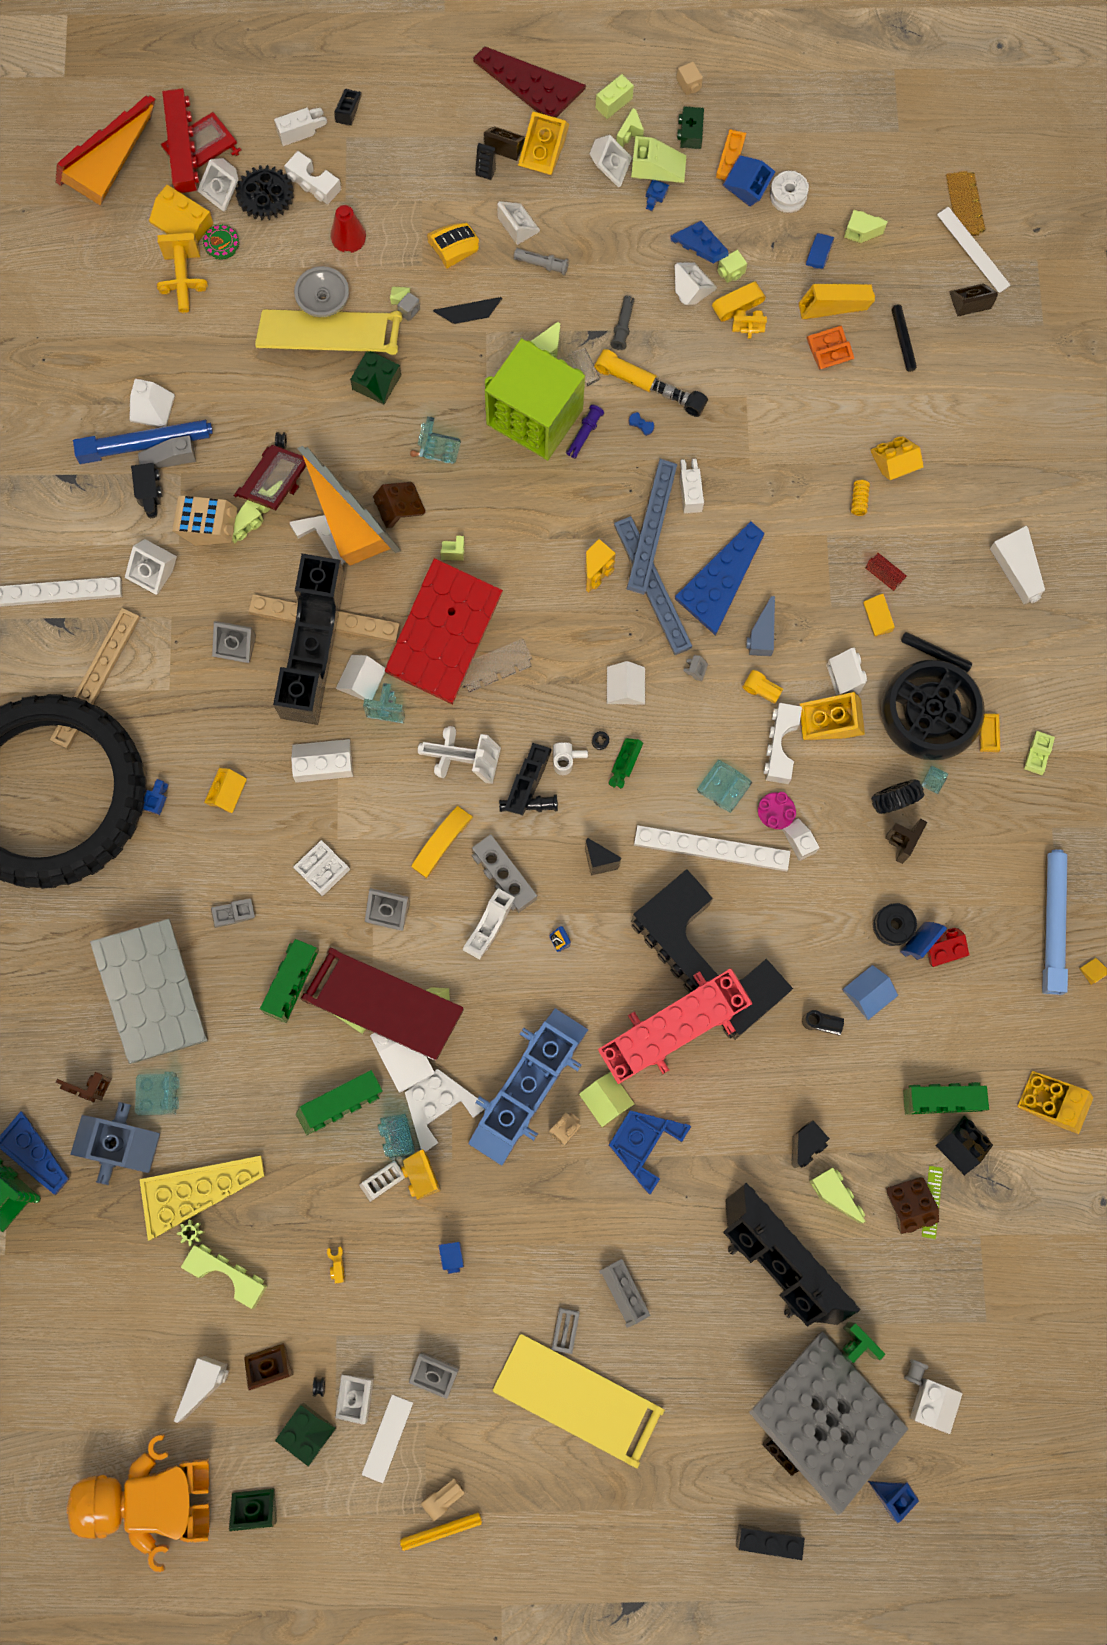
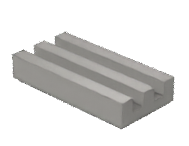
M559 1308L552 1350L572 1354L579 1311ZM566 1313L561 1347H557L562 1315ZM575 1315L569 1349L565 1348L570 1316Z

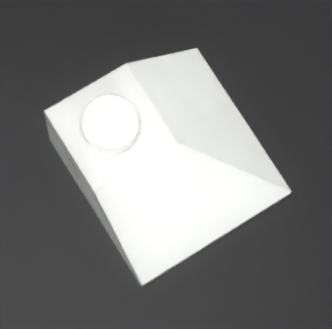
M611 135L595 139L589 153L595 165L617 187H621L632 157Z
M223 158L210 159L197 191L219 209L226 211L238 182L236 168Z
M695 262L676 263L675 292L683 304L696 305L717 289Z
M135 379L130 395V422L155 427H166L175 394L154 382Z

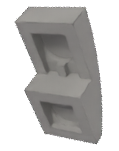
M251 898L234 901L227 905L211 907L214 928L255 918Z

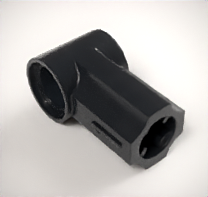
M812 1010L803 1016L802 1024L808 1030H818L840 1036L844 1026V1018ZM809 1015L815 1016L817 1019L816 1025H812L809 1022Z

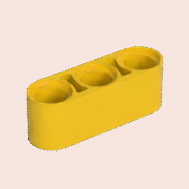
M752 282L718 298L713 302L712 308L720 321L724 322L733 318L737 310L748 311L760 305L766 299V296L757 282Z

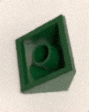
M274 1488L232 1493L229 1531L273 1527L277 1523Z

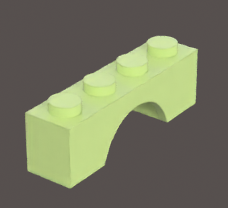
M203 1244L200 1247L194 1245L181 1268L198 1278H202L212 1271H221L227 1274L234 1284V1299L251 1309H255L267 1288L263 1284L265 1280L255 1274L253 1277L247 1275L245 1268L238 1264L235 1267L230 1265L228 1258L221 1254H218V1256L211 1254L212 1249Z

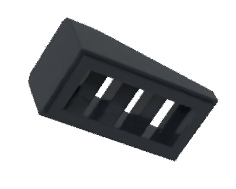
M344 89L334 111L336 123L352 125L361 99V92Z
M478 143L476 176L491 180L496 171L495 148Z

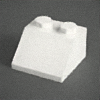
M144 539L132 548L125 578L157 595L173 572L177 556Z
M922 1378L921 1382L923 1384L919 1387L910 1419L950 1434L963 1393Z

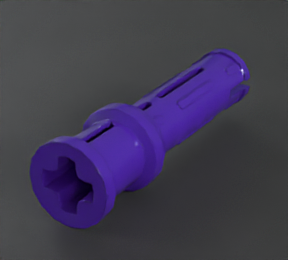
M591 404L589 407L590 411L582 419V426L566 451L568 456L574 450L571 457L577 458L591 430L597 428L599 418L605 414L596 405Z

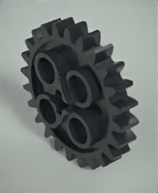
M259 165V170L252 167V173L246 171L247 176L241 175L242 181L237 182L238 187L235 188L237 194L235 195L239 207L242 208L243 212H247V216L253 214L254 219L260 216L261 221H263L266 216L270 220L272 215L277 219V213L284 215L283 209L289 210L288 204L292 205L294 189L291 179H288L287 174H283L282 169L276 171L274 166L270 170L268 165H266L265 169H262V166Z

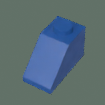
M461 1242L439 1245L443 1270H448V1274L460 1272V1268L464 1267Z

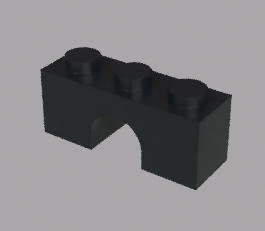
M738 1524L736 1541L738 1550L803 1560L805 1538L801 1534L784 1531L771 1532L759 1527Z

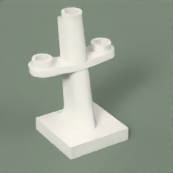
M448 726L443 731L445 745L427 742L419 744V755L441 758L439 764H436L434 768V773L439 778H445L450 762L454 760L473 764L472 771L485 783L493 784L501 747L488 735L480 734L477 749L454 747L456 729L453 726Z

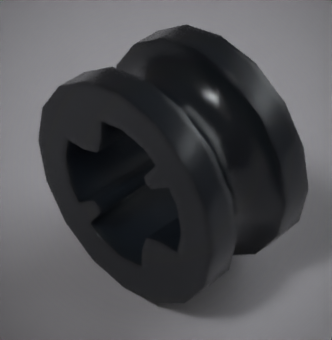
M276 432L275 446L286 449V432H283V434Z
M596 732L592 738L593 747L597 750L605 749L609 744V736L605 732ZM599 736L606 740L603 742V745H599V742L596 743Z
M314 1377L313 1397H316L317 1394L324 1397L325 1377H322L320 1380Z

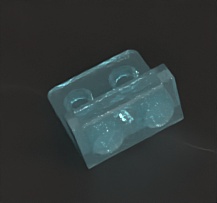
M427 416L426 424L422 423L418 438L417 445L421 446L419 456L445 463H455L461 440L451 436L432 433L434 417Z
M164 1072V1074L138 1075L136 1077L135 1113L137 1115H176V1109L179 1108L177 1089H179L180 1084L177 1074L174 1072Z

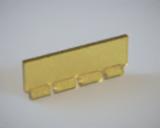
M963 171L946 174L953 213L971 236H978L979 233L985 232V223L982 218L983 213L981 203L979 202L980 198L978 188L976 187L975 173Z

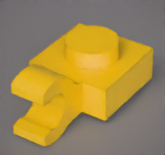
M338 1247L339 1253L336 1256L332 1255L331 1248L327 1249V1256L333 1260V1267H330L331 1280L335 1279V1284L345 1282L342 1247Z

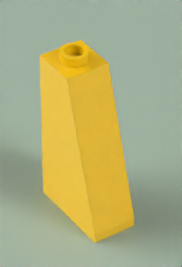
M813 284L798 303L801 318L811 319L868 310L875 301V293L873 292L872 284Z

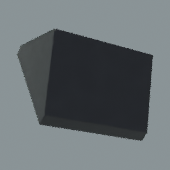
M587 838L585 853L591 876L618 870L622 858Z

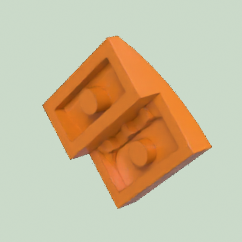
M842 325L806 337L820 370L855 359L850 342L846 340Z

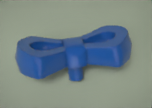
M638 412L631 414L629 417V425L641 429L645 436L650 435L654 431V422H646L644 419H641Z

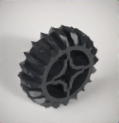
M916 779L900 782L874 794L871 798L872 805L879 814L902 809L918 802L924 797L923 786Z

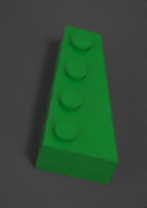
M297 939L289 944L286 951L287 956L280 963L278 973L272 981L270 989L260 1007V1010L265 1015L285 1023L288 1022L319 950L317 947Z
M372 1070L300 1106L296 1116L307 1136L322 1130L331 1122L335 1123L344 1118L343 1115L349 1112L352 1114L362 1108L361 1105L367 1102L372 1104L379 1100L383 1090Z
M980 1082L968 1083V1086H961V1083H951L948 1086L929 1084V1087L909 1085L908 1089L903 1090L905 1115L985 1112L989 1110L987 1086H981Z

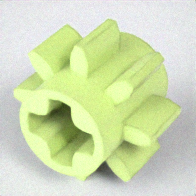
M189 1220L188 1225L180 1224L182 1230L177 1235L182 1236L181 1243L188 1241L189 1246H193V1241L201 1242L199 1236L204 1233V1231L199 1230L201 1223H196L194 1226L193 1221ZM190 1227L191 1230L195 1231V1235H191V1237L186 1234L187 1231H190Z

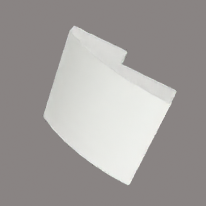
M322 840L293 867L322 897L350 871V868Z

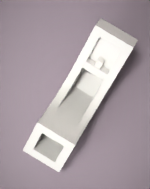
M499 888L489 900L478 926L464 945L463 951L479 960L481 959L503 925L515 897Z

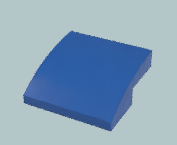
M924 922L900 952L905 957L912 955L917 960L922 959L947 928L935 922Z

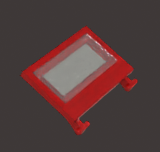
M214 112L191 125L194 131V137H191V140L194 141L196 148L193 157L196 156L198 168L229 148L232 150V156L239 155L240 147L236 149L234 146L237 144V141ZM167 140L161 144V147L169 156Z

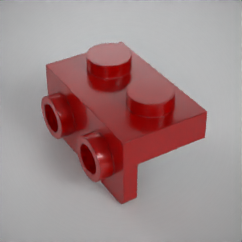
M959 928L947 929L928 951L929 962L932 967L970 956L966 935Z

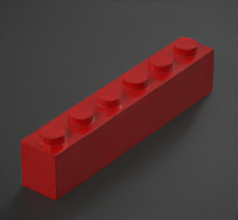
M183 88L162 91L174 189L180 193L197 191V183H200L198 172H195V168H198L196 156L193 157L196 148L194 141L191 140V137H194V131L189 123L192 122L191 111H188V107H191L189 95H185Z

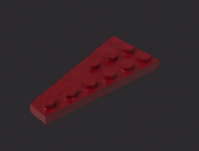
M486 46L473 57V62L537 113L557 118L586 89L585 84Z

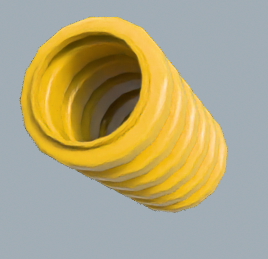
M857 480L853 484L851 513L856 516H863L868 513L867 503L869 502L870 483L866 480Z

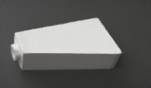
M1027 526L995 541L990 548L1024 605L1029 602L1032 604L1042 598L1041 595L1045 591Z

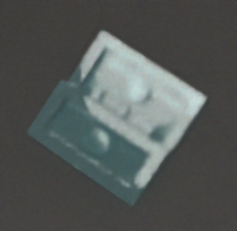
M718 759L697 788V791L714 801L715 805L731 813L751 786L752 781Z

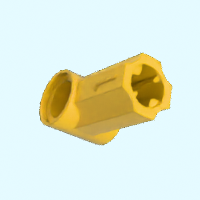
M756 670L750 672L742 686L746 692L752 695L758 694L774 704L783 691V688L766 679L765 675Z

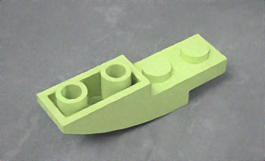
M280 481L267 492L262 487L258 494L273 499L283 485V482ZM247 500L236 515L232 541L234 543L241 541L250 531L259 528L264 521L261 514L267 513L270 508Z

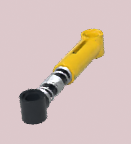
M608 349L602 350L594 365V368L603 375L615 376L649 393L654 390L657 394H662L667 399L678 401L679 404L684 406V410L694 417L701 415L708 402L705 394L699 391H693L692 393L682 392V389L678 390L676 386L668 383L665 384L660 379L657 380V375L618 358L614 352Z

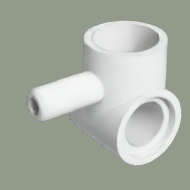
M556 743L553 745V768L559 775L564 776L571 772L573 758L588 757L587 750L572 751V744ZM564 760L568 762V765L560 767L558 762Z

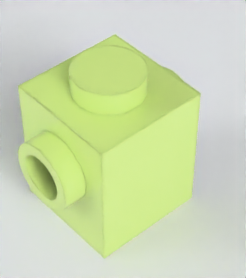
M736 250L729 254V256L719 260L718 273L727 283L732 280H738L745 274L747 262L740 252Z

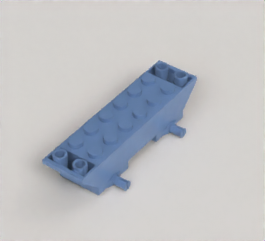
M556 1008L534 1034L523 1028L519 1035L529 1040L528 1048L495 1099L488 1102L481 1096L478 1097L475 1103L484 1108L485 1112L468 1144L502 1166L523 1134L534 1141L538 1133L528 1128V1125L563 1069L568 1065L578 1072L582 1064L572 1059V1055L588 1032V1029Z

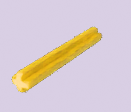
M475 1513L402 1538L400 1540L401 1548L403 1551L479 1526L482 1524L481 1515Z

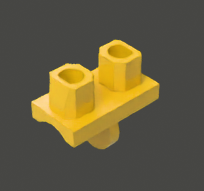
M737 310L733 319L732 332L747 333V339H751L752 333H765L767 316H764L762 311H754L752 316H746L744 310Z

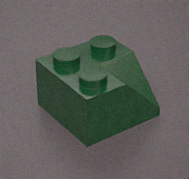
M366 351L350 379L352 390L385 405L401 377L400 365L372 351Z
M302 1403L275 1441L309 1467L332 1436L336 1427L305 1403Z

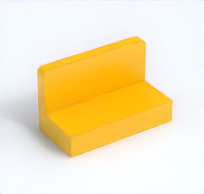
M219 768L204 803L233 813L247 779L231 769Z

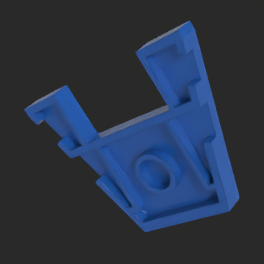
M630 1110L608 1146L645 1191L651 1195L660 1178L642 1166L663 1132H666L682 1143L691 1126Z

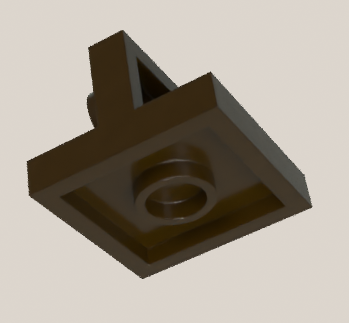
M920 818L912 830L897 823L890 829L885 839L889 840V843L895 847H902L896 859L897 862L903 864L911 856L927 824L926 821Z

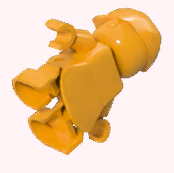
M158 1434L153 1437L148 1446L149 1452H144L131 1464L128 1479L124 1485V1491H122L120 1482L115 1478H108L106 1475L91 1476L73 1485L67 1504L69 1527L73 1534L82 1538H105L107 1535L115 1533L119 1529L122 1519H124V1529L128 1533L131 1545L144 1555L146 1553L149 1554V1566L156 1572H162L166 1568L164 1564H158L155 1561L154 1555L157 1552L166 1553L169 1547L163 1544L155 1545L156 1541L150 1533H157L185 1542H203L209 1539V1503L189 1506L190 1493H209V1459L183 1461L179 1464V1467L175 1465L158 1473L149 1474L156 1465V1459L161 1460L169 1456L167 1451L158 1453L154 1449L155 1442L163 1440L165 1434Z

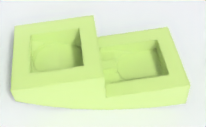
M1039 731L1035 732L1024 766L1025 770L1043 775L1055 737Z

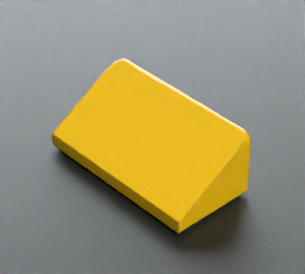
M884 594L864 601L863 604L874 637L893 632L895 626Z

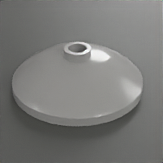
M315 267L307 270L298 278L295 284L294 295L298 306L305 313L314 317H328L338 313L345 306L349 297V287L345 277L337 270L330 267Z

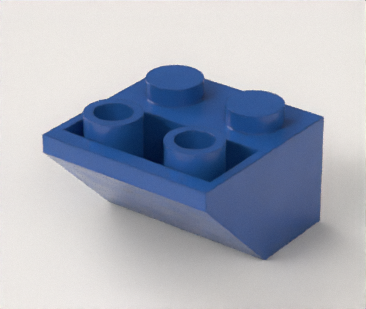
M740 155L724 181L723 186L748 206H752L760 201L776 171L762 160Z

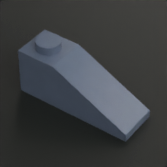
M771 596L753 627L750 637L746 638V649H749V655L772 656L774 651L775 596Z

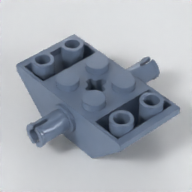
M119 1102L115 1118L112 1121L85 1115L81 1116L70 1155L100 1162L101 1168L96 1183L109 1185L113 1167L116 1166L150 1173L161 1133L129 1126L126 1121L131 1107L130 1104ZM116 1140V1146L113 1147L112 1145H110L111 1141Z

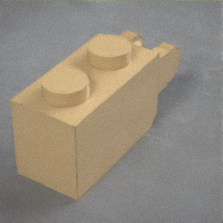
M565 1113L551 1128L549 1134L565 1147L580 1130V1120L572 1113L570 1115Z

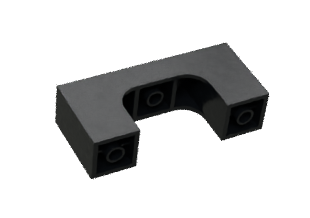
M301 554L295 586L298 600L297 615L289 659L286 668L280 667L273 703L280 719L315 725L319 724L345 582L341 560Z
M686 869L633 914L631 920L633 924L631 926L636 933H641L646 938L644 941L651 949L655 948L659 953L657 954L658 958L664 964L667 962L670 965L672 974L677 979L680 977L684 981L683 986L691 993L699 986L693 976L694 974L701 972L706 982L719 975L690 944L686 936V926L707 909L713 900L711 895ZM767 958L746 977L739 980L753 1004L731 1018L730 1022L736 1030L735 1032L728 1035L726 1029H723V1032L730 1039L732 1037L734 1040L739 1038L793 990L792 986Z

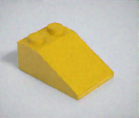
M532 111L518 166L552 175L566 140L569 123L562 119Z
M855 692L800 703L802 707L801 724L803 740L842 739L865 735L862 702Z
M423 1149L403 1160L404 1166H401L404 1177H409L411 1185L408 1188L412 1197L416 1196L417 1200L441 1191L428 1155Z

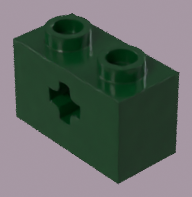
M683 106V112L678 117V125H681V129H678L677 140H680V148L701 149L704 108Z

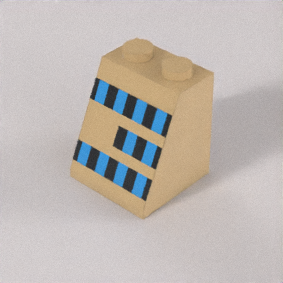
M178 496L172 531L195 546L230 543L234 533L237 507L222 499Z

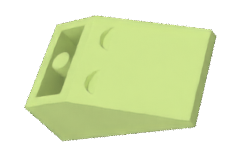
M635 136L632 178L684 183L686 155L655 138Z

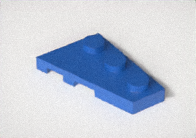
M702 221L670 236L673 243L676 244L678 242L683 245V248L687 250L692 249L697 252L698 256L711 263L729 256L727 248Z

